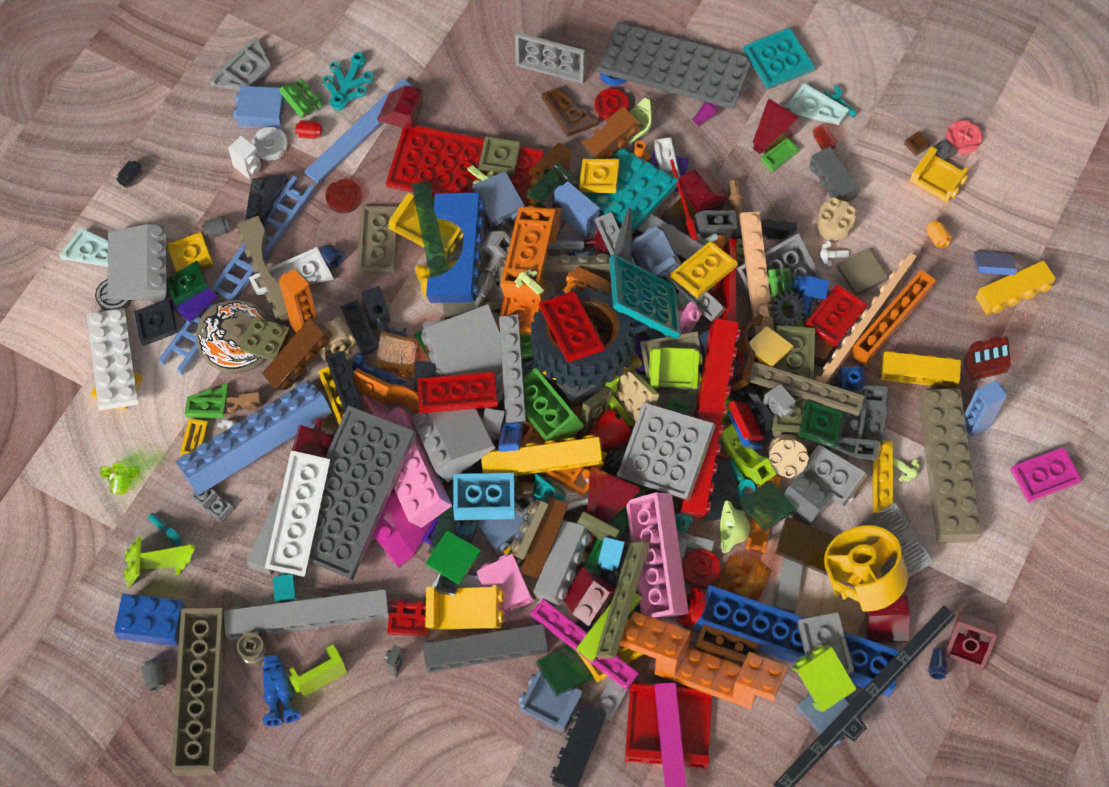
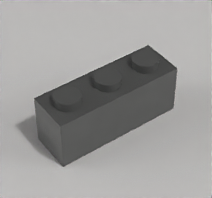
M831 147L811 156L810 170L818 176L820 184L828 190L830 198H837L848 202L857 197L860 187Z

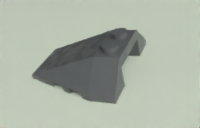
M868 385L863 386L862 389L851 391L865 397L859 416L842 411L844 413L837 446L834 449L857 459L877 460L883 450L888 419L889 388Z

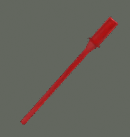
M671 159L670 163L674 177L679 180L674 160ZM678 181L677 187L687 217L686 225L691 240L695 241L699 238L694 224L695 221L689 214L680 181Z

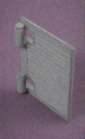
M896 502L858 525L884 528L898 539L908 571V578L934 563V560ZM890 556L889 560L881 568L883 576L894 567L897 561L895 558Z

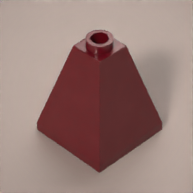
M769 98L753 139V150L758 154H766L786 138L789 139L800 131L799 117Z
M591 466L587 513L608 524L639 492L640 488L626 480Z

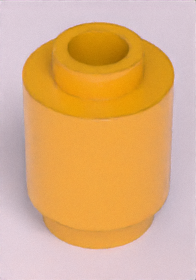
M935 220L927 225V234L937 248H945L951 243L952 236L942 222Z

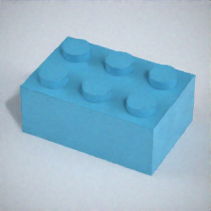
M514 473L454 474V519H515Z

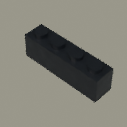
M584 704L581 710H576L573 718L575 725L573 729L569 728L565 740H568L565 748L561 747L557 758L560 759L558 767L554 766L550 774L552 786H579L604 724L606 713Z

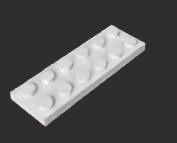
M125 308L87 313L99 411L138 405Z
M290 451L265 569L305 576L330 459Z

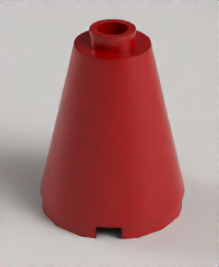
M611 409L605 411L585 435L599 437L602 451L604 452L627 444L631 436V432L622 418L617 419L614 416L617 413Z

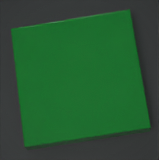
M446 531L425 562V565L460 585L481 554V550Z

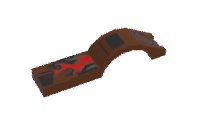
M761 314L738 328L741 329L740 337L734 346L737 348V359L730 385L735 391L749 384L755 352L748 341V332L752 330L753 325H762L763 316Z

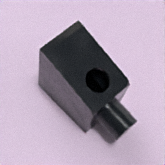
M380 286L362 291L363 305L372 328L377 327L380 334L387 333V331H390L388 325L390 313Z

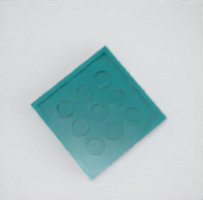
M623 148L619 149L615 156L611 158L619 159L620 162L617 192L582 194L600 208V214L605 215L612 212L616 223L622 226L628 208H631L632 233H634L677 187L679 180Z
M613 254L609 258L613 308L677 340L681 335L675 285Z

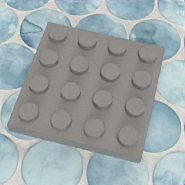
M643 402L617 477L690 500L716 425Z

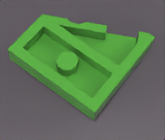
M228 383L222 384V388L213 391L208 389L200 394L188 396L185 416L224 418L229 390Z

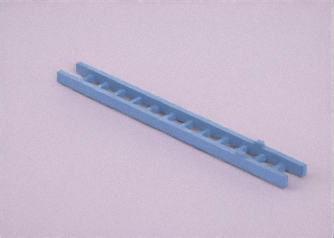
M292 176L280 196L276 198L265 224H262L264 228L267 224L278 228L273 237L266 235L268 244L264 249V262L315 193V186L310 185L303 196H300V192L293 189L298 183L297 177ZM288 196L298 201L293 210L282 205ZM277 210L288 214L283 223L272 219ZM243 243L210 288L211 291L226 298L227 301L237 300L249 284V277L257 273H254L251 265L242 261L245 255L243 248L246 246L245 243ZM237 265L248 270L242 280L231 275ZM226 280L237 284L232 294L220 289ZM210 303L206 308L210 309L214 305ZM204 310L191 322H185L158 359L160 364L164 366L172 354L176 352L185 357L177 368L178 374H184L199 353L196 336L191 334L190 331L195 323L199 324L201 319L199 317ZM185 337L195 342L190 352L178 347Z

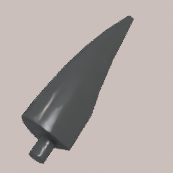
M631 208L627 210L614 250L615 255L629 262L632 260Z

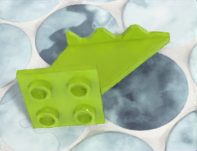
M137 536L134 542L130 543L129 549L125 551L127 568L124 570L123 578L126 580V587H131L139 576L140 570L175 568V576H179L180 570L185 569V564L190 563L195 545L186 543L185 546L141 553V536Z

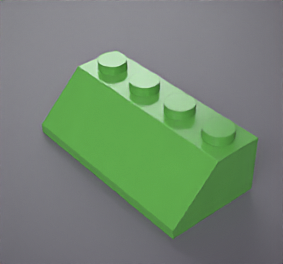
M534 368L524 377L526 418L545 441H560L571 438L584 427V424L537 368Z

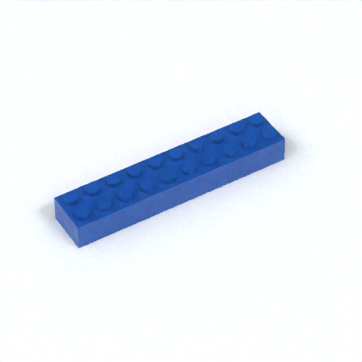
M709 585L706 593V605L701 617L696 622L695 629L701 631L703 624L754 641L762 644L760 652L796 664L797 659L806 656L797 623L798 620L806 618ZM844 632L854 670L848 676L854 685L865 688L900 651ZM896 680L882 693V695L890 697L891 693L894 690Z

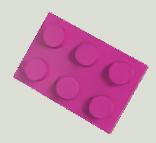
M1064 447L1012 466L1010 469L1028 503L1077 485L1082 481Z

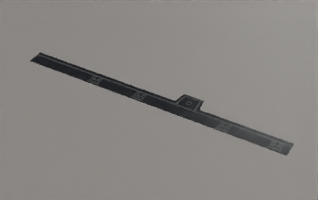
M943 605L773 785L775 787H794L842 735L855 742L867 729L860 719L861 715L956 615Z

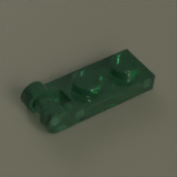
M561 161L551 168L526 193L538 206L572 175L569 170L567 171L563 167L564 164ZM556 171H558L562 175L561 178H559L558 175L555 173Z

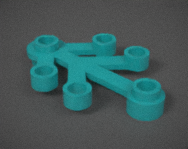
M360 52L352 55V65L345 78L341 72L340 63L337 61L330 63V71L334 73L341 87L339 92L334 87L332 76L326 75L323 78V84L331 94L330 106L334 110L341 111L346 107L347 102L359 97H365L367 89L362 84L373 82V73L370 71L364 72L362 77L353 80L357 70L363 68L366 64L365 56ZM357 87L355 92L346 94L348 90Z

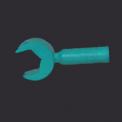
M834 85L835 95H829L824 90L825 96L848 108V114L852 118L857 116L858 113L845 100L841 99L842 90L840 87Z
M731 459L734 477L740 482L737 486L739 496L746 500L743 492L747 487L752 488L754 494L757 495V485L751 480H744L741 471L734 460Z
M154 513L148 516V520L164 532L166 537L175 546L178 547L183 542L180 539L181 536L171 527L168 528Z

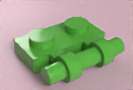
M302 78L296 82L297 85L292 82L282 86L279 90L300 118L310 115L316 108L320 110L324 106L320 102V97L312 92L311 86L305 83Z
M790 268L768 270L769 278L767 279L772 292L770 298L777 296V293L793 292ZM786 301L781 307L790 306L791 303Z

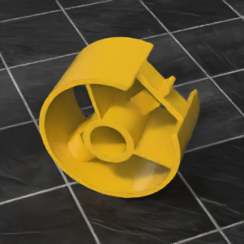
M878 526L854 527L835 537L826 549L824 564L835 597L840 592L844 600L850 597L858 601L862 611H875L891 605L905 591L908 583V571L900 543L890 531ZM890 556L895 558L897 561L894 567L883 576L881 568L889 560ZM838 581H847L846 583L849 584V585H851V586H853V587H855L856 590H854V589H852V588H850V587H848V586H846V585H844V584H842V583H840V582H838Z

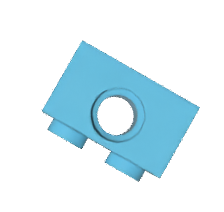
M604 537L597 567H601V571L612 573V571L617 570L624 542Z

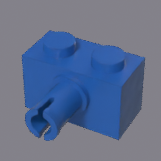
M801 276L796 277L793 281L792 291L794 294H799L800 298H803L801 303H805L806 306L803 307V310H806L805 313H802L803 316H809L812 300L826 299L829 285L828 280Z
M864 366L840 367L839 373L835 376L836 385H839V388L844 390L862 389L865 386Z

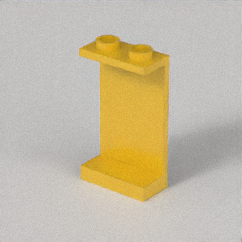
M492 585V587L458 588L456 597L437 593L436 587H426V628L432 630L502 628V623L504 622L502 602L505 599L502 587Z

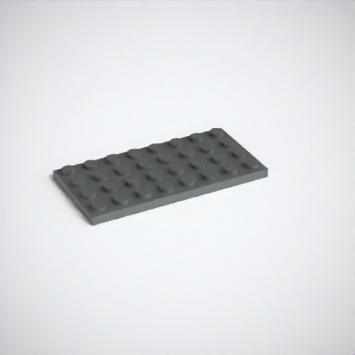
M617 22L598 65L597 72L734 110L749 71L751 60L749 57Z
M347 407L325 457L330 459L309 554V562L351 580L354 579L417 432L356 408Z

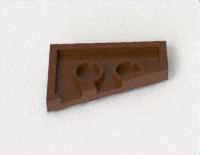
M559 88L542 93V100L567 137L598 126L599 121L595 117L591 118L585 109H580L576 106L573 100Z

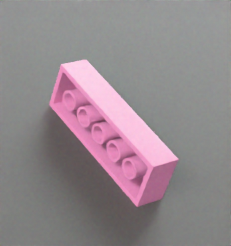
M397 407L382 419L417 432L394 484V489L408 521L422 528L450 508L452 504L438 473L434 470L411 414Z
M653 493L631 499L626 504L631 542H645L649 544L647 556L637 584L638 595L642 597L640 601L641 613L658 620L688 614L672 495L668 493Z

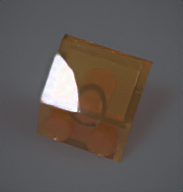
M381 332L377 353L378 367L387 372H397L405 377H415V363L420 361L421 358L419 340Z
M729 556L715 587L758 602L772 570L759 558Z

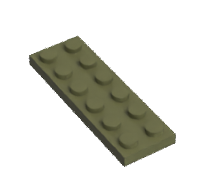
M777 325L776 333L794 347L774 368L814 380L815 328ZM791 395L795 400L794 411L788 417L783 416L782 418L773 412L772 431L798 433L806 399Z

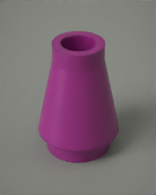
M704 102L692 120L697 126H701L704 122L716 116V112L719 109L715 104Z

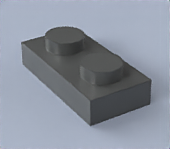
M393 645L392 650H388L384 658L388 674L393 677H397L404 661L402 647Z

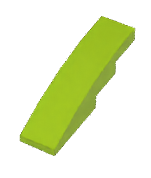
M636 592L628 617L642 600V597ZM610 606L576 648L578 652L591 662L597 657L596 652Z

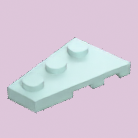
M803 83L785 106V109L793 114L838 126L849 112L848 108Z
M80 228L60 253V258L108 267V241Z

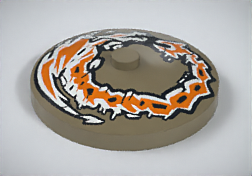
M229 300L212 306L204 313L197 327L196 341L200 354L209 365L226 373H245L257 368L266 359L241 351L240 345L253 317L269 321L268 317L258 307L245 301Z

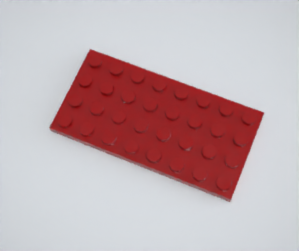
M413 125L412 130L403 128L385 183L386 187L435 197V194L472 193L473 182L476 180L480 182V180L470 173L468 168L473 165L479 170L478 167L485 139ZM521 146L515 175H508L525 206L527 200L525 195L528 189L531 188L530 180L533 176L528 172L544 157V151ZM479 170L480 172H482V173L485 174L486 176H487L488 173H489V172H487V171H481V170Z

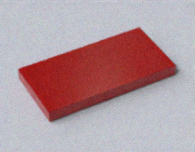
M575 291L539 303V308L567 363L604 351V345Z
M495 371L417 378L420 414L498 407Z

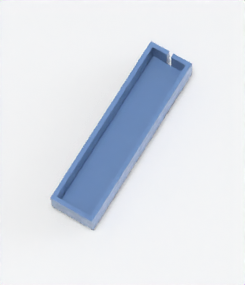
M307 380L300 383L293 390L282 394L275 401L267 403L257 412L249 414L247 418L239 423L233 424L226 431L215 435L208 442L200 444L195 450L182 455L175 462L189 485L197 495H200L295 436L298 426L310 427L316 423V418L322 419L332 412L323 394Z

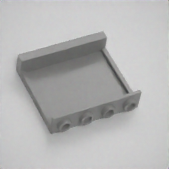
M488 304L422 330L421 338L423 343L429 348L430 352H428L431 362L436 365L437 377L495 371V376L503 371L500 332Z

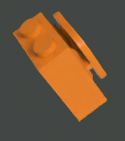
M578 266L573 272L570 271L566 277V282L568 283L563 289L565 293L572 292V288L583 291L585 287L591 288V291L595 292L598 289L604 290L606 295L612 293L611 282Z

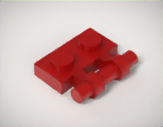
M390 601V609H397V613H389L388 635L428 637L429 628H426V615H422V611H426V603H423V601ZM404 610H415V614H404Z

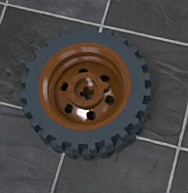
M585 287L583 291L572 288V292H576L601 339L604 351L567 363L539 308V313L535 312L533 316L534 322H531L534 361L538 363V369L541 372L546 371L548 379H557V384L559 385L567 383L569 388H575L576 385L583 386V389H589V385L594 384L596 387H600L604 381H608V383L614 381L615 375L619 377L623 375L624 367H630L631 358H634L636 348L635 320L613 308L612 293L606 295L604 290L598 289L595 292L591 291V288ZM565 291L559 292V296L567 294Z

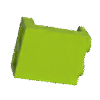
M650 347L648 384L652 388L660 386L697 389V384L701 383V373H698V365L702 364V354L699 353L697 348Z
M334 644L326 648L330 660L307 673L298 676L294 668H290L292 675L289 676V679L296 693L301 692L303 697L347 673Z
M819 645L807 657L803 656L797 659L792 669L798 673L813 698L812 704L815 709L824 712L851 694L856 688L833 648L827 645Z

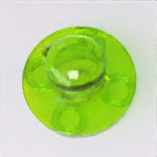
M113 463L112 467L100 466L99 475L106 478L110 483V493L124 495L128 493L131 479H136L140 476V467H124L123 463Z

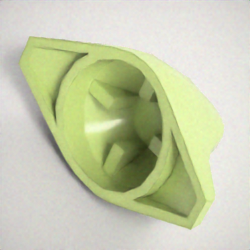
M646 98L630 111L642 124L638 134L628 140L630 144L644 137L652 126L653 111L651 110L650 100Z
M730 501L724 502L720 521L722 553H728L734 545L744 542L750 534V524L745 517V512L736 510Z

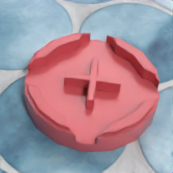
M967 120L953 122L945 135L951 145L961 154L974 152L979 148L982 141L980 128Z

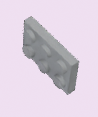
M821 445L816 447L808 458L807 466L802 471L805 476L831 495L834 501L844 507L867 477L866 472Z
M838 613L798 620L797 623L806 657L813 653L812 650L815 647L827 645L833 648L847 674L854 672Z

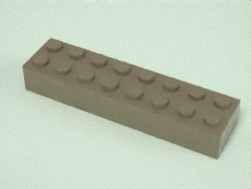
M922 390L918 398L937 543L976 542L981 535L961 390Z
M222 608L181 609L171 771L175 776L217 775L225 622Z

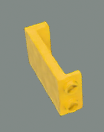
M410 193L406 194L389 219L390 230L444 259H447L450 254L453 255L457 248V242L464 239L462 230L456 224L448 220L437 219L435 212L414 202V195Z

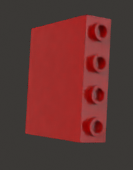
M638 681L630 684L624 762L662 765L654 685H647L645 682ZM676 685L684 767L707 769L709 765L712 695L697 689H688L685 685Z

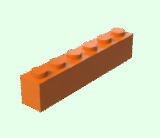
M293 269L282 275L281 279H279V284L292 331L295 335L309 318L317 319L309 284Z
M921 269L855 343L850 356L866 367L932 291L936 279Z

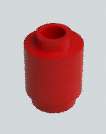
M300 120L299 123H296L295 134H298L299 138L305 139L321 138L322 123Z

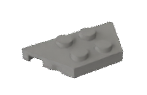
M255 36L209 80L212 86L240 91V86L254 87L271 70V65L259 43L258 37Z

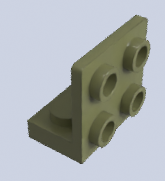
M253 317L240 345V350L265 358L270 364L291 340L290 329L258 317Z

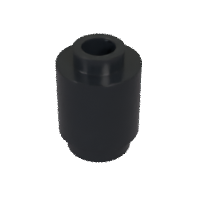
M134 160L127 161L117 174V182L125 188L132 186L143 173L141 170L142 166Z

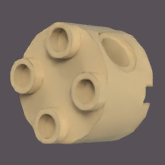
M830 198L829 201L821 206L818 214L816 227L820 236L831 242L847 239L853 229L856 209L846 201Z
M336 317L324 324L333 336L329 340V344L319 351L323 360L326 359L325 356L343 350L345 356L350 354L349 350L351 348L354 350L356 346V340L346 322L341 317Z
M791 433L780 434L769 445V461L774 471L779 475L792 478L801 473L807 466V447L801 437Z

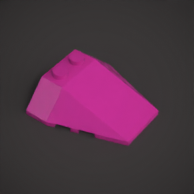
M393 487L372 537L385 549L386 556L400 568L415 555L423 536L434 519L422 528L409 522Z

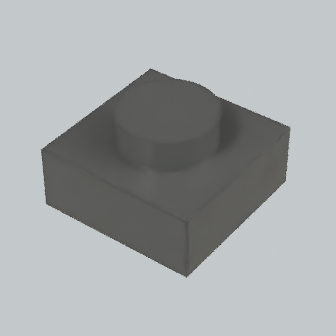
M946 138L932 146L937 149L935 156L944 161H947L957 153V150Z

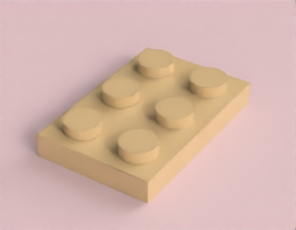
M624 367V374L620 377L615 399L636 422L643 402L656 406L659 394L632 367Z

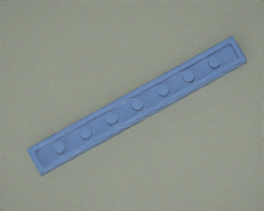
M402 79L389 92L405 85L414 86ZM389 92L305 170V174L317 184L322 182L383 124L378 122L377 118Z

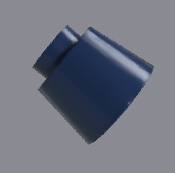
M326 245L321 250L322 258L331 269L341 265L345 259V253L333 245Z

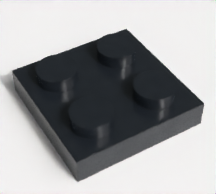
M169 298L134 311L140 343L143 346L178 333L172 301Z

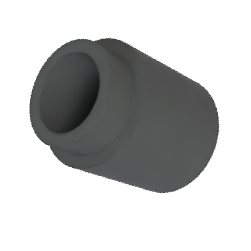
M219 216L205 220V225H201L204 236L208 235L209 239L224 235L230 231L226 217L221 218Z
M156 659L145 661L144 665L141 666L145 686L148 687L149 691L164 688L166 680L161 662L156 661Z

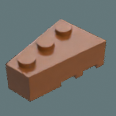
M624 107L607 119L606 122L608 124L601 130L598 128L594 130L595 135L588 141L586 139L581 141L598 159H611L619 149L626 147L628 140L632 136H635L640 131L642 124Z

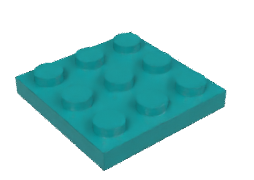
M790 27L743 46V52L751 60V65L767 90L813 72L815 66Z

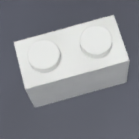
M240 136L228 149L234 168L250 179L260 171L262 166L257 148Z

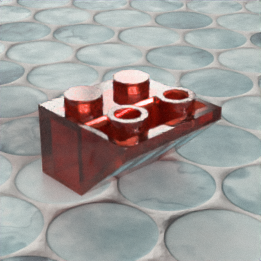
M997 336L989 341H976L971 344L963 361L971 381L1007 373L1011 366L1009 339L1007 336L1002 338Z

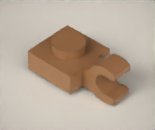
M258 392L241 394L238 398L229 397L226 399L227 404H234L233 407L227 408L228 413L231 414L236 413L241 407L242 410H254L257 407H262Z

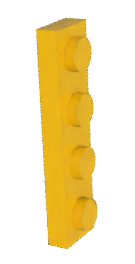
M884 441L880 456L877 460H872V516L893 504V441Z

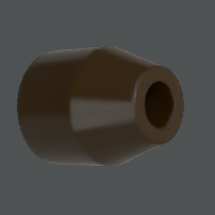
M523 482L516 483L515 485L517 499L529 498L536 494V486L534 484Z

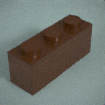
M703 624L696 650L743 666L749 652L759 655L762 644Z

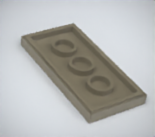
M361 206L358 273L395 274L397 233L389 229V219L398 206Z

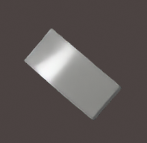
M211 488L200 495H197L194 491L189 496L198 506L220 523L234 510L230 503L218 496Z

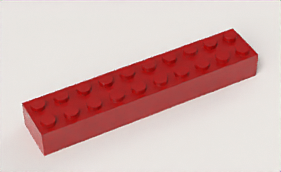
M715 318L710 325L694 418L714 423L716 426L690 500L680 498L677 512L678 514L688 515L699 520L710 511L711 501H708V496H710V493L712 494L714 482H711V479L717 470L718 463L715 462V458L719 455L721 443H718L720 435L722 436L724 424H721V421L727 412L725 401L729 397L731 389L728 382L734 372V367L731 366V363L736 358L737 348L734 346L736 341L739 340L741 330L738 329V322Z

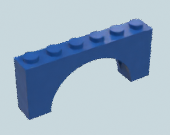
M479 193L435 194L434 212L437 219L448 220L456 224L463 232L464 244L458 261L450 270L437 277L427 278L426 296L430 303L475 302V295H478L476 278H479V267H477V264L481 260V252L479 250V244H482L480 228L483 227V217L481 214L485 209V202L481 199Z

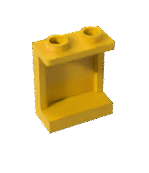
M931 146L914 169L910 182L948 203L951 197L955 198L958 194L960 184L964 185L967 181L969 168L965 166L962 171L935 156L937 149Z

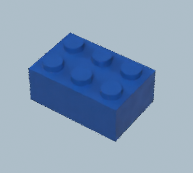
M122 593L114 633L120 640L178 646L181 609H186L182 600Z

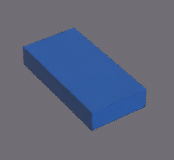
M522 422L503 424L498 446L500 452L518 451L520 449L523 432Z

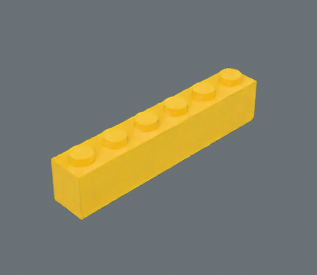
M595 435L584 436V439L581 440L567 438L564 439V442L560 443L546 441L544 442L545 445L539 446L536 443L526 444L524 448H520L518 451L500 452L498 449H493L481 458L483 473H514V476L604 464L601 440L599 437H595Z

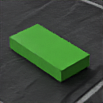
M786 138L763 155L760 161L771 172H774L798 154L800 149L791 140Z

